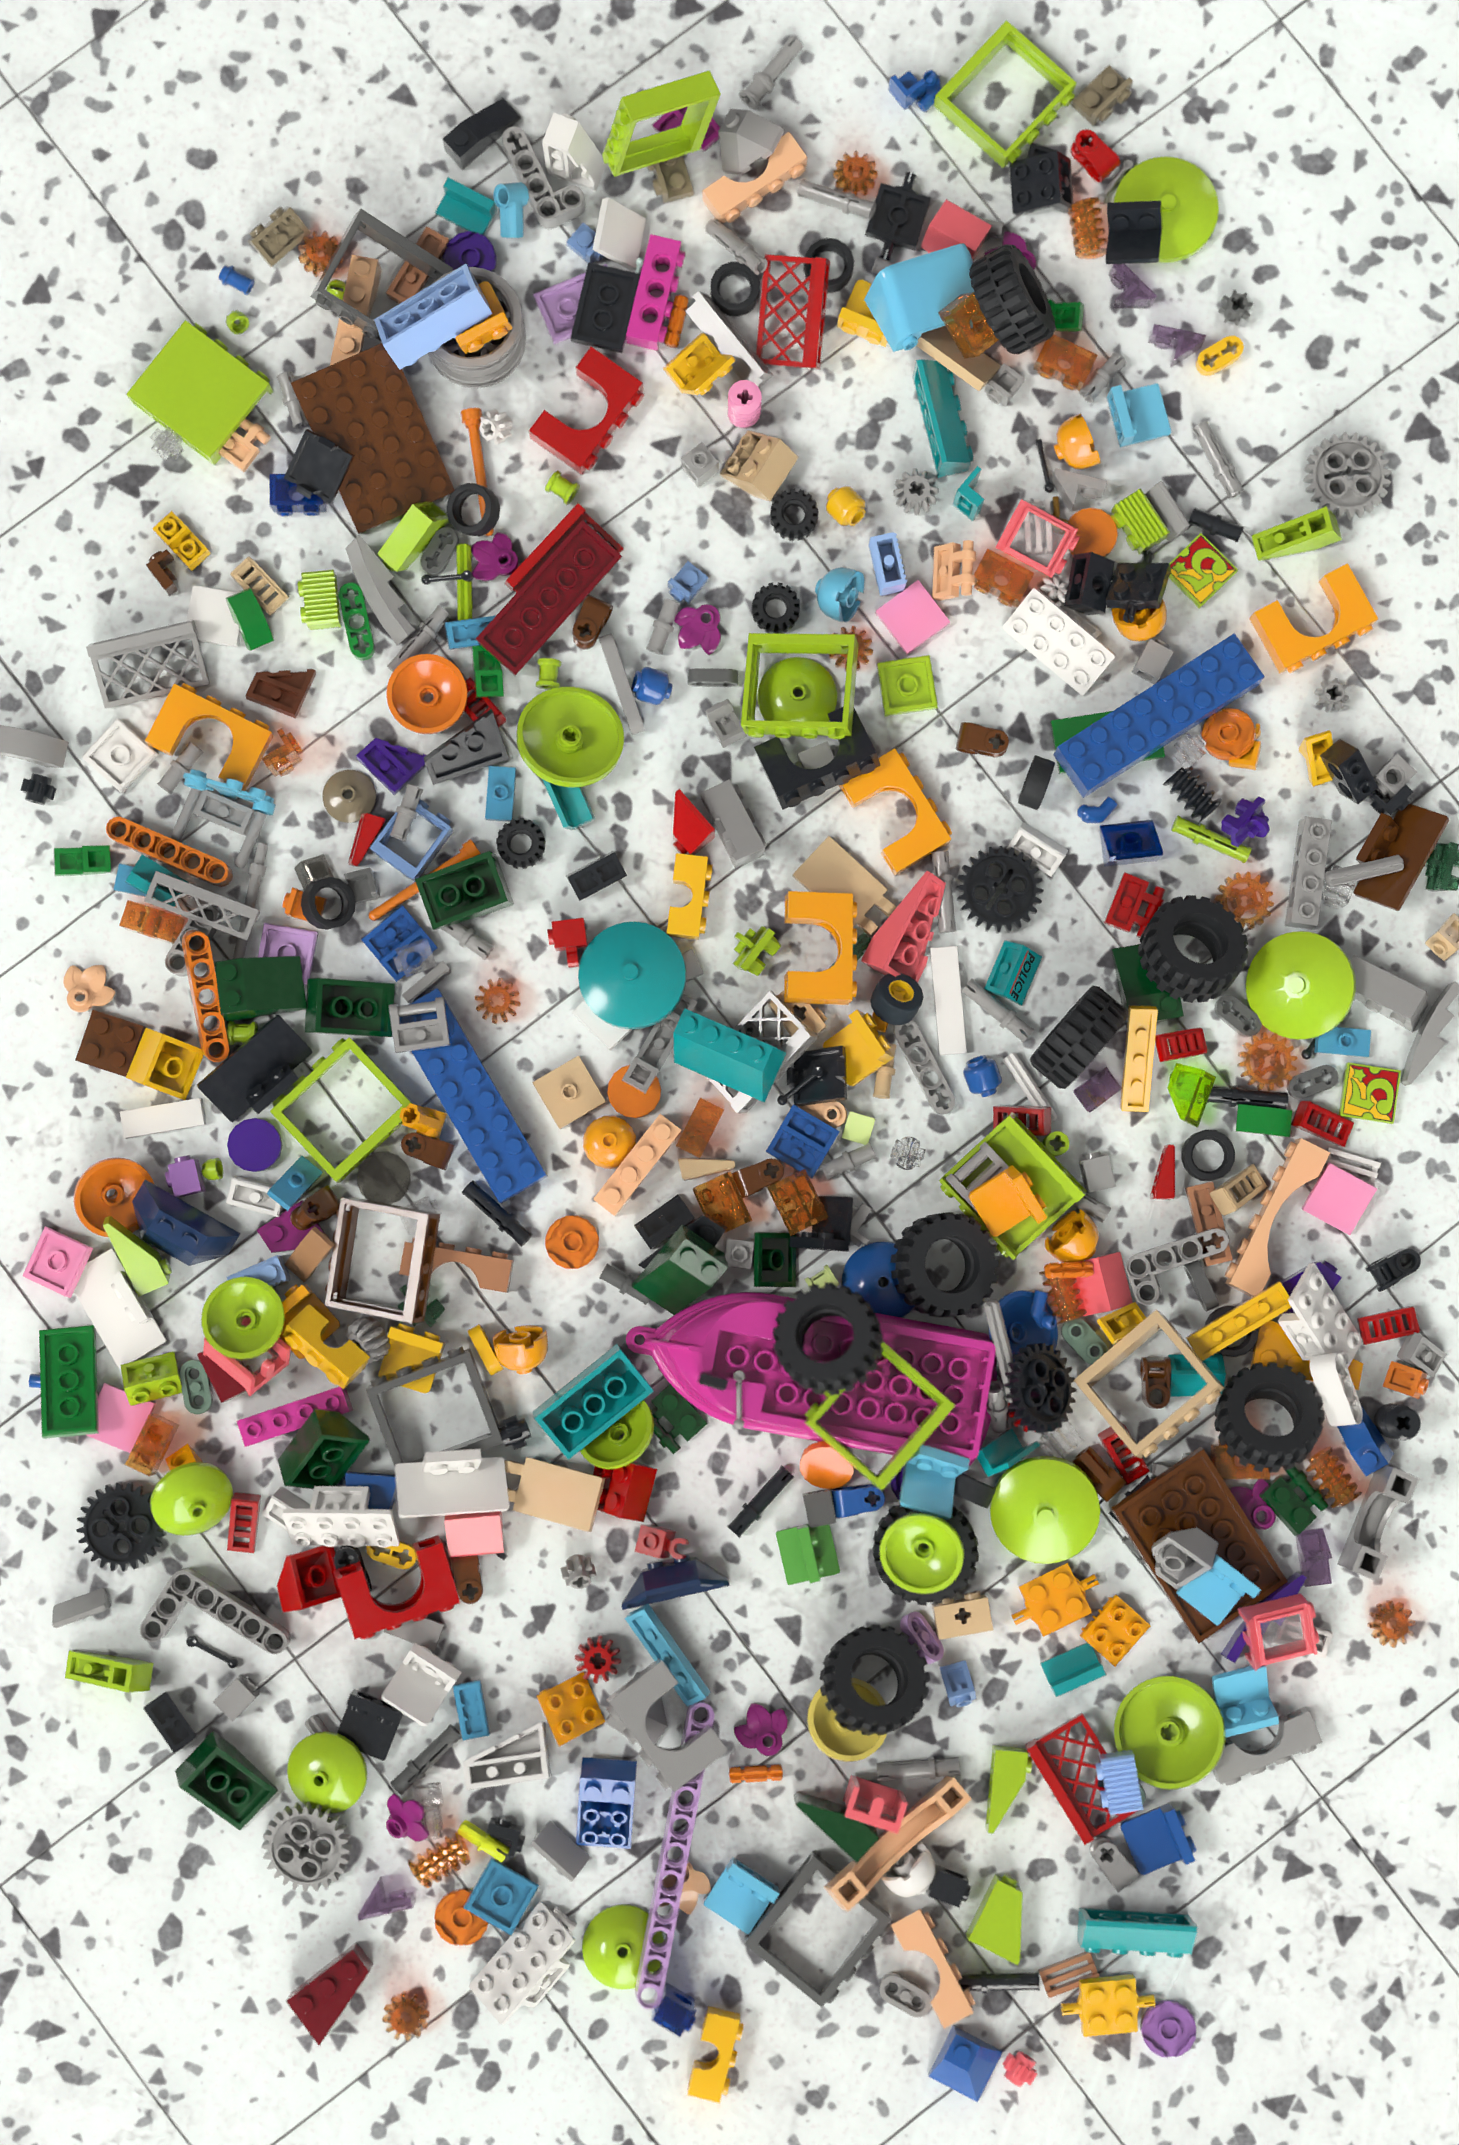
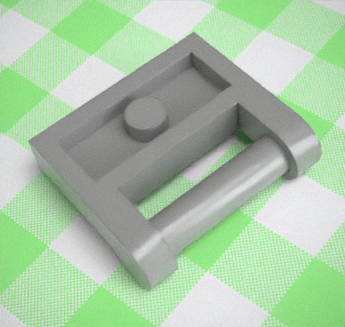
M444 997L435 998V1001L402 1006H398V1004L389 1005L395 1053L450 1046ZM437 1011V1019L400 1023V1017Z
M986 1142L979 1147L980 1150L954 1175L951 1173L946 1178L975 1211L976 1209L968 1197L969 1193L1009 1167ZM989 1157L993 1163L965 1188L961 1182Z

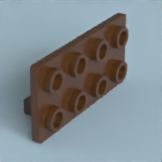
M1410 803L1402 811L1398 810L1394 819L1389 815L1381 813L1358 853L1356 860L1361 864L1399 855L1404 861V869L1359 880L1353 891L1354 895L1399 911L1445 830L1449 818Z

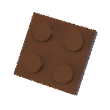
M92 1010L75 1061L126 1077L146 1027Z

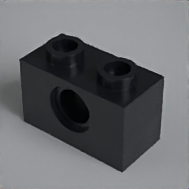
M1093 552L1074 554L1064 606L1086 615L1105 613L1107 606L1106 597L1113 578L1115 561Z

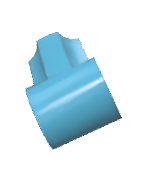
M522 182L498 184L494 189L493 197L495 204L500 208L501 237L521 238L524 236L523 207L529 200L527 186Z

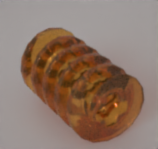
M1098 197L1077 201L1067 211L1071 217L1069 223L1073 227L1071 234L1075 237L1073 245L1077 247L1075 255L1081 259H1095L1106 255V248H1101V246L1107 244V239L1099 238V236L1105 234V229L1097 228V226L1103 224L1104 220L1102 218H1095V216L1101 214L1102 209L1098 207L1093 208V206L1100 203Z
M1045 1270L1039 1272V1275L1045 1276ZM1056 1277L1047 1279L1042 1283L1043 1286H1051L1052 1288L1046 1293H1048L1049 1297H1055L1049 1303V1307H1058V1310L1052 1314V1316L1062 1319L1057 1324L1080 1318L1087 1313L1086 1309H1078V1306L1084 1302L1083 1299L1074 1298L1080 1293L1079 1288H1071L1077 1282L1076 1278Z
M1329 1446L1308 1459L1310 1464L1306 1471H1316L1312 1480L1321 1479L1323 1481L1318 1489L1328 1488L1329 1491L1324 1498L1330 1499L1334 1497L1335 1501L1330 1507L1336 1508L1355 1500L1362 1492H1355L1358 1488L1357 1483H1349L1352 1478L1351 1474H1342L1345 1466L1337 1464L1339 1461L1337 1455L1330 1456L1333 1448Z
M454 1831L455 1841L449 1836L445 1837V1847L440 1842L435 1843L437 1852H433L429 1847L426 1848L427 1858L418 1853L417 1864L408 1859L407 1863L412 1874L424 1887H432V1880L437 1883L442 1881V1874L446 1877L450 1876L451 1868L458 1871L461 1869V1863L464 1865L470 1863L468 1847L457 1831Z

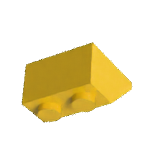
M145 1028L126 1078L186 1100L204 1054L200 1048Z

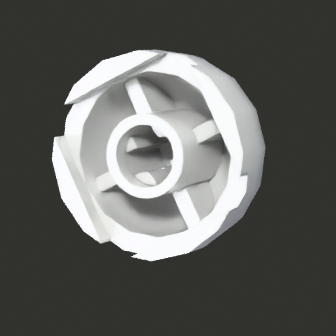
M919 1841L881 1879L897 1895L903 1897L921 1895L929 1889L934 1878L935 1861L923 1842Z

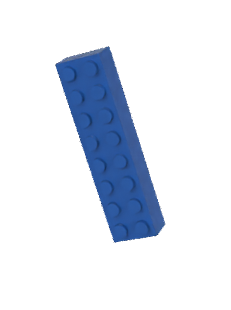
M1234 633L1059 745L1053 755L1080 795L1085 798L1257 687L1265 676Z
M437 988L411 1004L435 1001V998L444 996ZM444 998L450 1046L411 1052L498 1202L502 1204L548 1177ZM437 1011L400 1017V1023L437 1019Z

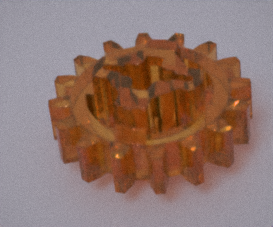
M1237 872L1234 874V881L1227 877L1224 880L1227 886H1218L1217 889L1222 894L1216 895L1214 900L1224 905L1223 909L1227 912L1230 911L1227 900L1230 901L1232 906L1231 912L1236 916L1235 921L1240 922L1243 928L1246 924L1248 929L1252 930L1255 926L1254 922L1260 926L1264 923L1262 916L1268 918L1271 915L1267 908L1274 906V902L1268 901L1273 892H1266L1265 888L1268 886V882L1259 883L1260 875L1251 879L1250 872H1246L1242 878L1240 873ZM1238 884H1247L1242 890L1232 888ZM1257 891H1258V893H1259V895H1260L1261 902L1258 901V899H1257V895H1256V892H1257ZM1246 896V902L1248 904L1243 907L1241 905L1242 900L1240 898ZM1247 912L1255 914L1251 918H1241Z
M1263 1032L1261 1033L1260 1040L1256 1035L1250 1037L1252 1044L1248 1042L1243 1043L1242 1046L1246 1049V1052L1238 1053V1056L1243 1058V1062L1238 1063L1237 1067H1244L1245 1070L1240 1076H1248L1250 1078L1247 1083L1249 1086L1256 1082L1257 1090H1262L1264 1085H1266L1268 1091L1274 1090V1083L1278 1088L1283 1087L1282 1079L1290 1081L1292 1077L1288 1073L1297 1070L1295 1066L1291 1065L1292 1061L1297 1060V1056L1290 1055L1294 1047L1285 1046L1286 1038L1278 1041L1277 1033H1273L1268 1038L1267 1033ZM1261 1044L1273 1045L1269 1050H1263L1261 1047H1258ZM1281 1053L1284 1057V1065L1281 1064ZM1273 1054L1270 1057L1271 1065L1263 1068V1064L1265 1063V1060L1263 1058ZM1250 1057L1254 1060L1253 1070L1250 1065ZM1266 1073H1271L1273 1076H1277L1274 1079L1262 1078V1076H1264Z

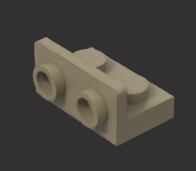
M1108 65L1072 100L1071 106L1092 126L1099 120L1104 122L1112 114V108L1118 102L1123 104L1132 93L1130 89L1133 80L1129 77L1125 81Z
M683 155L647 166L648 171L654 172L656 179L652 180L656 196L661 195L663 204L694 195Z
M281 206L269 215L271 218L270 222L265 226L260 223L249 233L251 238L247 242L257 250L270 267L275 265L311 233L291 207H286L285 209Z

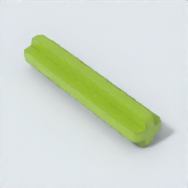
M458 544L457 574H462L466 570L472 572L470 544ZM457 580L458 621L472 619V581Z

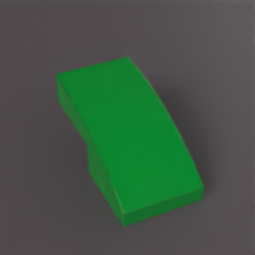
M1048 300L1055 319V331H1082L1084 305L1081 302L1055 303L1053 300Z
M251 588L225 598L233 621L238 624L248 650H254L274 641L266 618Z
M472 646L476 697H503V676L500 662L484 647Z
M110 845L53 849L54 876L111 873Z
M1238 1104L1236 1132L1290 1137L1292 1110Z

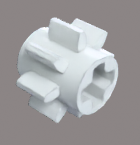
M497 409L487 411V415L480 418L482 421L480 431L487 442L494 439L495 444L505 442V438L512 436L510 432L512 430V421L506 415V412L498 413Z

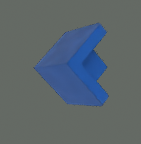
M909 70L900 78H897L896 75L890 77L888 90L905 110L924 96L927 82L924 78L918 81Z

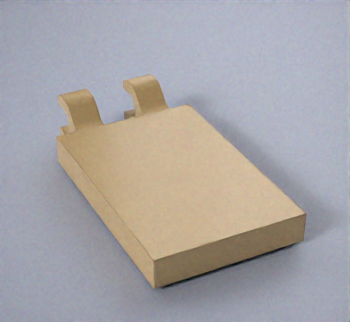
M947 326L922 333L916 345L978 391L986 386L987 382L1001 368L1000 364L968 343Z
M830 836L792 874L809 892L852 893L853 902H857V916L853 918V928L857 924L870 937L878 928L873 921L865 916L875 905L887 917L896 909L892 902L883 897L888 889Z
M526 1457L525 1464L505 1460V1472L521 1475L518 1491L507 1488L509 1501L515 1502L513 1511L592 1532L605 1478L531 1457Z

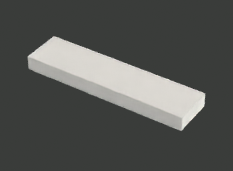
M957 946L930 948L939 1055L967 1053Z

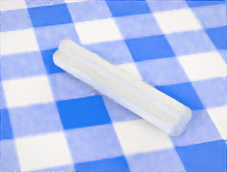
M1014 1052L1005 1057V1065L1032 1106L1051 1107L1017 1053ZM1051 1107V1122L1057 1119V1115Z

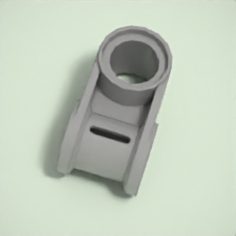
M1098 1837L1092 1841L1090 1853L1118 1893L1140 1876L1129 1860L1122 1855L1108 1838ZM1104 1847L1107 1849V1852L1109 1853L1105 1857L1102 1855V1852L1100 1851Z

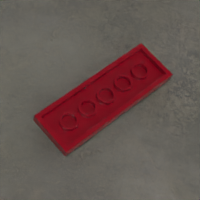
M582 520L475 640L516 676L622 556Z

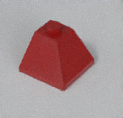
M678 789L675 792L673 839L675 842L673 846L680 854L695 855L715 838V829L685 794Z
M322 1545L286 1556L277 1583L283 1613L303 1610L341 1598L333 1570H336L334 1546L327 1547Z

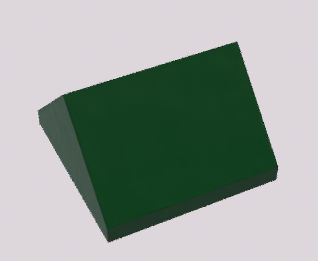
M754 1232V1287H796V1248L789 1247L790 1236L796 1237V1233Z

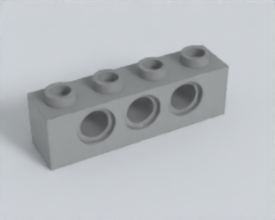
M1305 816L1298 823L1285 926L1308 930L1318 926L1332 820Z

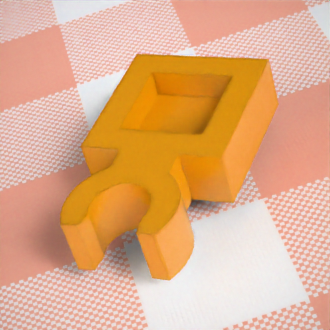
M1256 723L1255 726V740L1258 739L1261 734L1260 724ZM1255 741L1249 752L1239 759L1229 760V766L1256 770L1261 741Z

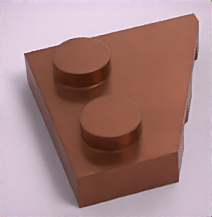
M307 669V672H291L290 670H283L277 673L269 671L256 672L245 695L246 699L296 719L316 676V670Z

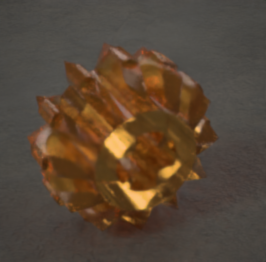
M857 150L854 151L853 157L845 153L843 161L837 160V169L833 171V177L837 179L835 182L836 188L844 187L843 193L847 194L850 191L856 197L858 192L866 196L868 188L874 189L876 184L874 180L878 178V171L874 170L876 167L875 161H868L869 155L867 153L862 158L858 157L859 153ZM853 172H858V177H853Z
M313 231L312 239L304 236L303 240L306 245H299L298 247L301 253L298 259L300 263L304 264V270L307 273L313 270V275L316 278L321 272H324L338 246L337 237L332 236L329 238L326 231L322 233L321 237L318 236L316 231ZM323 251L324 256L319 257L318 252Z
M856 626L851 627L850 633L847 632L845 627H841V634H855L859 644L857 671H859V662L867 665L869 659L866 656L873 654V649L868 647L872 644V639H863L866 635L865 630L856 634ZM829 654V659L838 658L835 662V667L838 668L842 663L845 664L844 669L846 672L848 654Z
M502 978L498 979L497 986H494L493 981L489 979L487 983L490 989L487 990L484 986H480L479 990L484 993V996H475L476 1001L484 1002L478 1005L476 1010L478 1012L486 1010L482 1016L484 1020H487L493 1014V1024H497L499 1016H501L504 1023H507L506 1013L509 1012L513 1017L517 1015L511 1009V1006H521L519 1001L512 1000L520 995L519 991L510 992L513 988V983L511 982L507 983L503 988L504 981ZM501 995L504 996L502 998L504 1002L502 1006H491V1004H494L491 1000L492 997L499 998Z
M1387 1600L1386 1607L1378 1603L1376 1607L1379 1613L1377 1614L1372 1611L1369 1613L1371 1617L1375 1618V1621L1367 1623L1369 1628L1375 1629L1371 1633L1372 1638L1380 1637L1379 1644L1385 1646L1389 1642L1392 1648L1397 1647L1398 1640L1404 1645L1407 1644L1404 1635L1413 1636L1414 1632L1409 1630L1408 1627L1416 1625L1414 1620L1408 1619L1412 1615V1611L1409 1609L1404 1610V1604L1401 1602L1394 1606L1393 1601ZM1390 1618L1396 1621V1626L1392 1625L1393 1629L1387 1627V1622L1391 1623Z
M402 1992L401 2000L394 1995L391 1998L392 2005L386 2004L384 2007V2011L387 2014L383 2016L382 2022L390 2023L386 2028L387 2033L396 2031L395 2040H398L401 2034H404V2039L408 2042L411 2039V2033L419 2038L421 2036L420 2029H426L428 2026V2022L424 2019L430 2016V2011L422 2010L426 2006L425 2000L419 2003L416 2002L418 1998L417 1993H414L412 1998L408 1999L407 1992ZM403 2012H408L407 2016L411 2015L409 2021H404L405 2017L401 2019Z

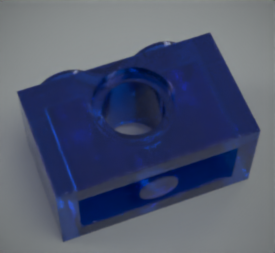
M270 474L269 505L273 513H277L279 516H292L293 512H303L307 516H318L320 512H327V502L317 495H312L310 499L304 496L301 500H292L297 484L284 479L285 474Z
M666 1982L660 2004L652 2009L651 2021L681 2037L684 2030L689 2032L695 2023L697 2011L695 2009V1999Z

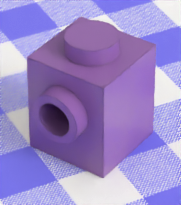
M190 1155L174 1158L175 1163L167 1165L169 1171L165 1172L166 1182L169 1188H173L174 1196L184 1197L206 1191L199 1160L191 1159Z

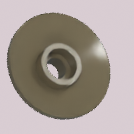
M343 770L335 773L328 779L323 789L322 799L325 809L334 819L344 823H355L360 820L362 813L370 814L376 802V791L372 781L365 774L356 770ZM347 790L353 792V796L350 799L343 797L344 792Z

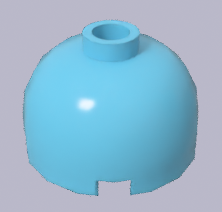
M845 567L829 571L823 579L817 582L815 588L820 610L826 616L836 621H850L861 601H856L858 592H864V576L861 572Z

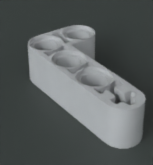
M515 126L506 129L502 136L505 154L518 181L527 186L529 192L528 202L539 224L545 229H553L581 216L585 209L582 190L577 186L570 185L553 192L525 132ZM512 141H515L517 144H519L520 151L518 153ZM524 163H530L533 165L528 170H523L520 168V166ZM535 186L544 188L540 193L531 191ZM571 198L579 200V202L573 206L568 205L566 203L567 200ZM547 209H552L555 211V213L549 217L544 216L542 214Z
M1211 1228L1131 1256L1126 1263V1271L1136 1299L1144 1305L1155 1303L1161 1293L1156 1274L1224 1251L1229 1243L1227 1232L1222 1228ZM1213 1233L1224 1237V1240L1221 1241V1247L1211 1244L1206 1246L1208 1252H1203V1244L1199 1237L1203 1236L1204 1242L1211 1240ZM1194 1242L1198 1246V1253L1195 1256H1187L1183 1252L1184 1243ZM1162 1250L1170 1252L1172 1262L1168 1265L1160 1264L1157 1260L1158 1252ZM1133 1260H1143L1146 1264V1271L1142 1274L1135 1273L1131 1267ZM1151 1285L1155 1289V1297L1152 1299L1143 1298L1140 1293L1141 1287Z

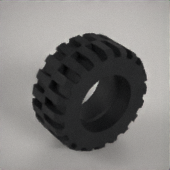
M1005 244L973 262L970 267L969 276L971 278V286L975 292V298L980 305L982 314L986 318V322L993 330V334L1009 353L1021 354L1052 337L1056 326L1047 295L1034 269L1016 246Z
M1186 895L1184 900L1183 897L1179 896L1173 898L1170 902H1165L1155 912L1140 937L1141 944L1138 947V954L1142 957L1140 963L1143 970L1147 969L1148 971L1146 976L1151 982L1155 981L1158 984L1156 988L1161 992L1165 990L1170 993V997L1174 999L1181 997L1184 1002L1193 1003L1195 999L1199 1003L1207 1002L1210 998L1215 999L1221 996L1223 992H1226L1240 974L1248 958V949L1246 948L1248 940L1246 934L1242 935L1244 928L1241 923L1235 921L1236 916L1231 911L1227 912L1223 909L1224 905L1216 902V904L1212 903L1210 898L1201 897L1197 899L1195 895ZM1189 935L1200 940L1210 951L1213 963H1197L1185 957L1177 948L1173 936Z
M1091 986L1030 1057L1031 1065L1056 1087L1066 1089L1120 1029L1128 1018L1127 1010L1102 988Z
M939 1213L919 1218L913 1222L912 1226L906 1227L901 1232L903 1238L897 1239L894 1245L897 1253L891 1254L890 1263H895V1270L891 1271L892 1279L897 1278L899 1284L895 1288L898 1294L904 1293L905 1297L903 1300L909 1306L914 1305L916 1311L922 1314H929L932 1317H956L971 1313L972 1309H978L984 1304V1298H990L994 1291L990 1288L991 1284H997L999 1275L995 1274V1268H1000V1259L995 1260L994 1253L998 1252L996 1244H990L989 1239L992 1236L988 1230L982 1231L980 1229L982 1224L976 1220H969L968 1216L963 1214ZM941 1239L953 1242L962 1252L965 1262V1271L961 1282L956 1288L949 1291H942L936 1288L929 1280L925 1269V1259L929 1248L935 1241Z
M825 1283V1287L820 1288L818 1284L809 1286L810 1291L806 1293L802 1289L795 1293L797 1298L793 1302L788 1299L783 1305L785 1308L784 1313H778L775 1319L778 1326L773 1328V1338L775 1339L773 1346L779 1358L778 1361L790 1378L805 1390L812 1389L814 1393L823 1395L824 1391L829 1392L830 1395H839V1390L845 1389L847 1392L854 1390L853 1385L860 1381L863 1384L868 1380L866 1374L869 1371L874 1373L878 1366L876 1359L882 1356L883 1349L881 1343L884 1342L883 1333L876 1314L862 1295L857 1291L853 1293L850 1287L844 1285L838 1288L834 1283ZM837 1316L846 1319L854 1332L853 1341L848 1351L840 1358L831 1362H817L809 1358L803 1348L804 1336L809 1327L824 1317Z
M1260 1362L1252 1364L1250 1370L1248 1367L1242 1368L1236 1376H1232L1227 1382L1215 1409L1214 1415L1217 1418L1214 1425L1215 1430L1220 1432L1218 1439L1221 1445L1227 1444L1228 1449L1226 1452L1231 1457L1235 1455L1239 1457L1241 1465L1246 1467L1247 1464H1251L1254 1466L1253 1470L1262 1472L1263 1468H1268L1270 1473H1275L1281 1467L1284 1470L1293 1468L1295 1463L1300 1464L1311 1453L1322 1433L1325 1411L1320 1410L1323 1406L1321 1396H1315L1316 1387L1313 1383L1307 1384L1304 1381L1306 1376L1301 1372L1295 1374L1291 1372L1292 1367L1284 1365L1283 1368L1277 1367L1275 1362H1268L1267 1366L1263 1367ZM1256 1399L1273 1400L1281 1404L1289 1412L1294 1428L1290 1433L1282 1436H1270L1261 1433L1248 1421L1245 1414V1405Z
M898 1505L897 1507L892 1506L888 1510L889 1513L886 1517L881 1518L878 1523V1530L875 1531L873 1537V1557L883 1583H886L892 1593L900 1595L903 1600L909 1603L916 1601L918 1605H926L927 1602H934V1605L942 1603V1600L949 1597L951 1600L956 1597L957 1591L960 1589L964 1590L969 1585L968 1580L970 1576H974L976 1572L975 1565L979 1560L978 1541L968 1519L955 1505L952 1507L951 1518L948 1520L941 1519L951 1525L961 1539L964 1551L962 1568L957 1578L948 1587L929 1594L910 1592L898 1586L886 1574L880 1559L881 1542L891 1524L906 1515L923 1512Z
M874 1624L867 1628L864 1626L856 1628L835 1643L823 1661L824 1669L820 1671V1680L823 1681V1686L820 1687L821 1695H826L828 1702L825 1705L828 1711L833 1709L836 1713L834 1719L839 1723L845 1722L848 1724L847 1729L853 1732L859 1730L862 1735L868 1736L877 1733V1735L887 1734L911 1721L914 1715L920 1712L924 1706L922 1701L928 1696L929 1692L926 1683L930 1681V1673L924 1670V1666L927 1665L925 1656L919 1657L917 1651L920 1648L916 1642L911 1645L907 1641L909 1636L904 1632L897 1634L893 1627L886 1626L881 1628L880 1624ZM865 1655H875L887 1661L893 1668L897 1677L898 1687L896 1696L888 1704L882 1706L872 1705L864 1701L855 1691L851 1672L854 1663L859 1658Z

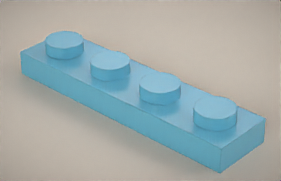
M644 1605L630 1612L625 1617V1620L653 1660H662L677 1680L678 1684L673 1688L685 1705L688 1707L707 1698L711 1693L650 1605Z

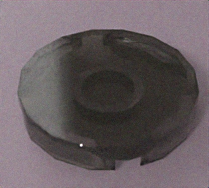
M376 1152L368 1156L361 1163L357 1173V1185L361 1194L367 1200L393 1204L400 1201L408 1193L411 1185V1172L407 1163L399 1155L390 1152Z

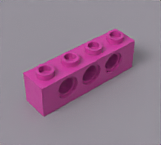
M650 234L626 333L627 344L658 351L659 343L665 342L667 327H664L666 317L670 318L673 308V302L670 301L672 292H677L679 277L676 276L678 267H683L685 252L682 251L681 241ZM665 264L669 269L666 272H659L656 270V267ZM659 289L663 292V295L653 297L650 295V292ZM653 314L657 317V320L649 323L644 320V317Z
M339 1386L238 1420L237 1425L244 1446L247 1447L300 1429L314 1409L336 1411L341 1414L353 1411L347 1389L343 1390Z

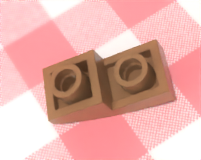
M314 1226L284 1265L305 1283L312 1276L318 1265L327 1257L335 1244L325 1233Z

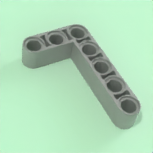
M183 1568L172 1575L140 1626L142 1638L148 1642H156L166 1636L187 1602H190L270 1654L281 1653L289 1646L291 1641V1635L285 1627L191 1568ZM181 1574H185L190 1578L191 1585L189 1588L180 1586L179 1577ZM204 1589H208L213 1593L214 1599L212 1603H207L202 1599L201 1593ZM166 1598H171L175 1601L176 1608L174 1612L165 1609L164 1600ZM226 1604H232L236 1607V1617L230 1618L225 1614L224 1608ZM249 1619H256L259 1622V1632H252L248 1629L247 1622ZM151 1621L157 1622L160 1625L161 1632L159 1635H154L150 1632L149 1624ZM277 1633L283 1638V1645L281 1647L272 1645L270 1641L271 1634Z

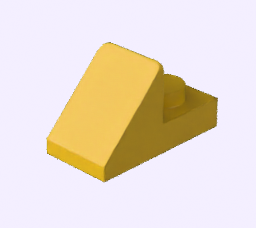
M1330 730L1304 738L1298 748L1299 752L1306 759L1309 782L1313 787L1332 781L1320 757L1323 752L1333 745Z
M1134 1302L1099 1318L1097 1323L1111 1343L1115 1345L1145 1320L1146 1316L1137 1303Z

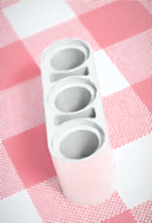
M1341 1353L1313 1355L1310 1359V1371L1318 1394L1322 1398L1323 1408L1330 1425L1360 1424L1363 1417L1362 1407L1343 1355Z

